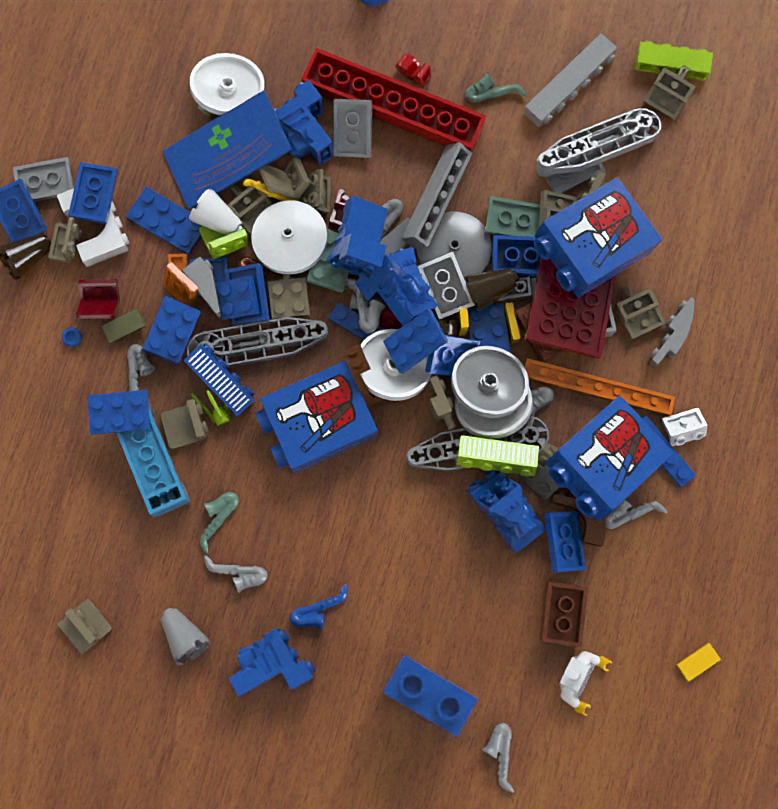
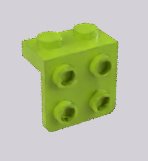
M204 226L199 228V233L213 259L248 246L245 229L224 235Z

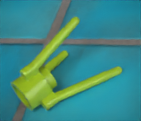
M209 390L206 393L215 409L212 411L213 414L194 393H191L195 401L201 404L202 409L210 417L213 424L216 423L217 426H220L231 420L230 415L232 413L229 407L224 402V408L223 406L218 407Z

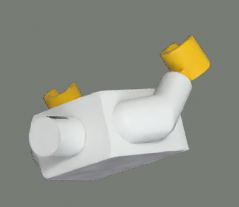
M583 651L579 656L572 657L560 681L561 698L575 708L577 713L587 716L585 708H591L589 704L580 701L579 698L595 665L604 671H609L606 668V664L612 663V661L604 656L599 657L590 652Z

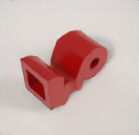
M406 53L403 54L395 65L401 74L408 76L410 80H414L421 87L424 86L432 75L430 65L424 64L420 67L417 59Z

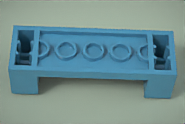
M149 401L150 430L117 433V436L149 514L156 518L190 503L191 500L185 485L180 482L153 417L155 413Z

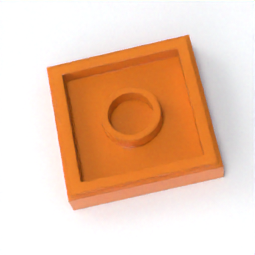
M172 262L166 266L163 287L179 302L194 307L198 287Z

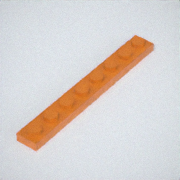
M526 359L524 368L529 380L609 401H614L620 395L632 407L666 416L672 415L676 398L674 396L533 359Z

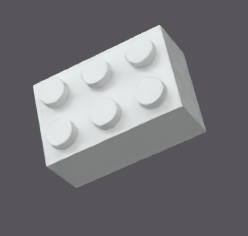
M453 252L418 266L422 279L430 286L429 295L434 298L438 305L435 311L439 319L457 313L459 309L475 305L470 297L466 282Z

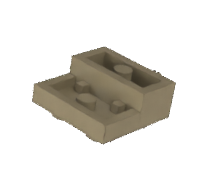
M683 65L678 74L663 68L643 102L675 120L696 87L684 79L690 68L687 67L685 69L686 66Z
M235 185L231 188V191L237 197L227 206L243 222L242 227L251 236L256 219L273 203L268 199L266 193L250 186L242 192Z
M543 190L540 198L539 228L543 221L577 202V197Z
M282 274L283 279L268 282L272 320L284 317L310 316L305 277L295 279L290 278V274Z
M630 285L622 288L627 299L617 303L614 308L631 340L666 324L658 308L659 303L651 288L635 295Z
M434 376L429 380V388L434 397L430 399L429 407L436 423L445 420L448 430L456 427L451 415L454 405L451 398H447L445 395L446 387L443 380H439L438 376Z

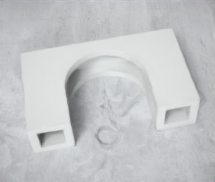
M74 189L57 195L61 208L67 218L69 217L68 213ZM113 201L107 224L102 233L93 239L76 245L82 262L86 267L129 251L127 244L130 243L126 234H122L120 230L123 225L119 216L115 217L114 211H116V207Z

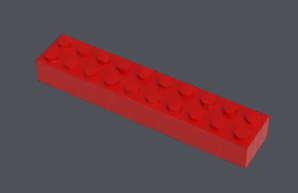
M315 48L301 78V83L310 80L324 98L332 101L334 99L372 100V117L443 146L460 142L472 153L486 121V115L319 48Z

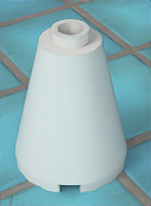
M207 189L197 201L196 209L193 208L189 215V219L192 222L224 235H229L243 229V222L212 189Z

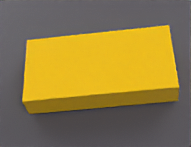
M512 302L506 303L504 312L511 344H515L520 340L515 310Z
M463 308L459 309L457 320H459V336H465L469 327L468 310Z
M707 643L677 663L676 666L689 682L721 659L712 645Z

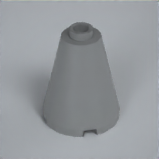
M169 608L162 613L163 616L160 620L173 659L177 665L186 664L184 660L188 658L191 661L208 649L207 644H211L209 638L177 608Z

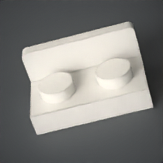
M699 408L662 418V424L672 446H680L685 442L700 440L707 434L708 425Z

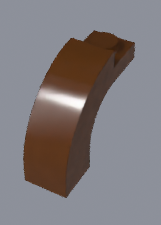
M563 492L553 494L550 500L551 504L571 508L581 516L584 523L582 543L602 547L606 534L604 518L597 521L594 516H585L576 506L575 500L577 498L573 494L571 498L568 497L569 494Z

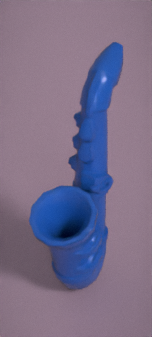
M344 584L340 594L294 610L290 615L291 624L300 628L314 626L323 630L324 613L318 614L317 612H323L325 608H331L345 601L347 597V584Z

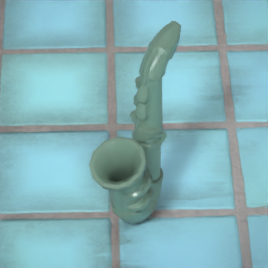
M486 73L483 74L480 81L469 86L464 94L465 99L470 103H480V101L512 92H517L524 97L527 96L524 89L518 84L490 89L495 83Z
M233 492L223 493L212 502H204L210 518L214 514L217 515L199 539L200 546L206 554L209 547L207 541L224 523V520L235 511L239 504V498Z

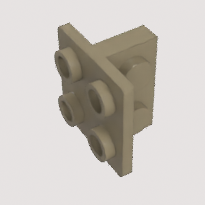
M318 169L307 175L310 183L299 198V202L306 203L318 213L326 215L330 213L331 177L324 176V170Z
M86 599L77 608H70L65 613L66 617L58 623V626L81 654H84L113 629L90 599Z

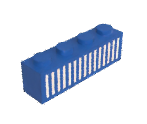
M201 343L184 359V362L237 416L240 415L255 400L253 396L255 393L250 387H244L240 383L241 378L235 372L231 373L227 369L228 365L223 359H217L213 355L215 351L208 344L204 345Z

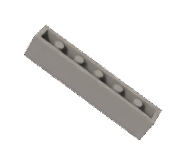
M601 33L525 106L523 114L538 128L543 124L547 125L552 120V115L556 111L559 113L569 99L573 100L581 87L585 88L590 83V78L593 75H599L603 70V66L606 63L610 64L615 59L617 47Z
M460 142L446 145L401 238L414 249L429 246L471 158L472 152Z

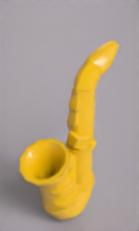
M246 179L243 182L244 186L254 187L266 193L268 197H274L280 201H299V199L289 198L277 192H270L266 188L265 183L261 184L260 181L256 182L252 179Z

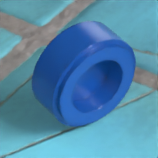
M67 328L62 333V341L68 347H76L82 341V334L76 328Z

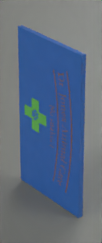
M263 90L163 150V154L190 210L198 205V199L207 189H212L218 194L288 153L292 148L267 93Z

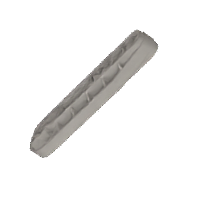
M639 108L563 137L548 150L540 154L536 163V172L542 177L579 172L649 144L660 133V118L648 109ZM651 127L657 131L654 135L649 134Z
M284 317L205 331L196 334L189 341L187 355L203 343L204 345L208 344L215 351L213 355L217 359H226L228 367L289 357L324 341L328 336V327L322 321ZM291 321L297 322V324L281 327L280 322ZM278 323V328L262 330L261 326ZM259 326L260 331L243 333V329ZM317 328L321 329L320 335L317 334ZM240 330L241 332L240 335L229 337L224 335V332ZM298 331L305 332L303 338H297L295 335ZM221 333V334H222V338H219V336L216 335V334ZM280 335L284 336V341L279 340ZM210 336L214 337L212 343L208 342ZM257 339V340H254V341L240 342V341H246V340ZM240 342V344L233 345L232 343ZM229 344V351H226L224 345ZM252 345H260V346H255V347L244 348V347L252 346ZM301 345V348L285 353V348ZM223 347V350L216 351L217 348ZM236 347L244 348V349L234 350V348H236ZM282 349L283 354L266 356V351ZM264 353V357L248 360L247 355ZM245 356L244 361L229 363V358Z
M530 416L522 428L510 435L512 443L536 446L534 443L537 441L542 447L539 449V452L547 445L549 440V431L546 424L534 416ZM462 428L441 432L411 448L407 453L408 464L414 468L440 471L464 469V467L457 465L458 451L456 455L453 452H447L446 457H444L443 447H445V451L451 450L452 446L458 449L460 439L453 440L452 434L467 430ZM545 431L546 433L544 435H539V432ZM528 432H531L530 435H534L531 440L525 437ZM450 435V441L434 444L436 438ZM506 436V437H503L502 440H498V441L508 442V441H507V436ZM433 449L438 450L440 457L432 458L430 451ZM424 451H427L426 461L425 457H420L418 462H415V459H411L414 453H417V456H423ZM454 460L456 465L453 468L439 467L438 463Z

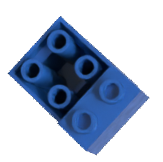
M310 80L296 86L294 89V99H288L279 109L275 108L274 111L291 145L292 150L289 151L291 156L302 158L310 154L312 159L320 166L334 156L333 142L315 119L324 112L322 96Z
M352 196L345 201L342 225L338 229L339 236L334 240L336 246L331 249L326 263L332 264L331 266L337 269L349 270V273L359 275L362 271L372 273L380 269L383 264L386 245L381 244L380 241L387 208Z
M413 247L401 248L394 254H386L380 269L372 273L362 271L359 274L360 278L355 282V285L367 301L381 296L402 326L427 308L433 312L438 306L434 298L428 294L430 286L421 278L422 274L419 273L418 267L415 264L416 257Z
M487 471L485 477L474 481L469 486L470 488L466 490L478 509L486 514L513 552H519L546 531L542 521L538 519L532 510V506L527 503V498L522 495L523 491L520 484L506 477L501 471Z
M275 628L263 635L262 640L254 642L251 646L241 648L238 651L237 659L241 671L230 677L229 680L239 697L280 673L283 674L292 690L315 677L313 673L316 670L311 661L307 662L306 659L297 661L299 655L294 647H289L287 641L290 639L283 629Z

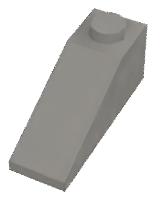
M199 257L182 271L198 287V293L216 316L220 318L222 317L212 272L214 268L208 260L204 261Z

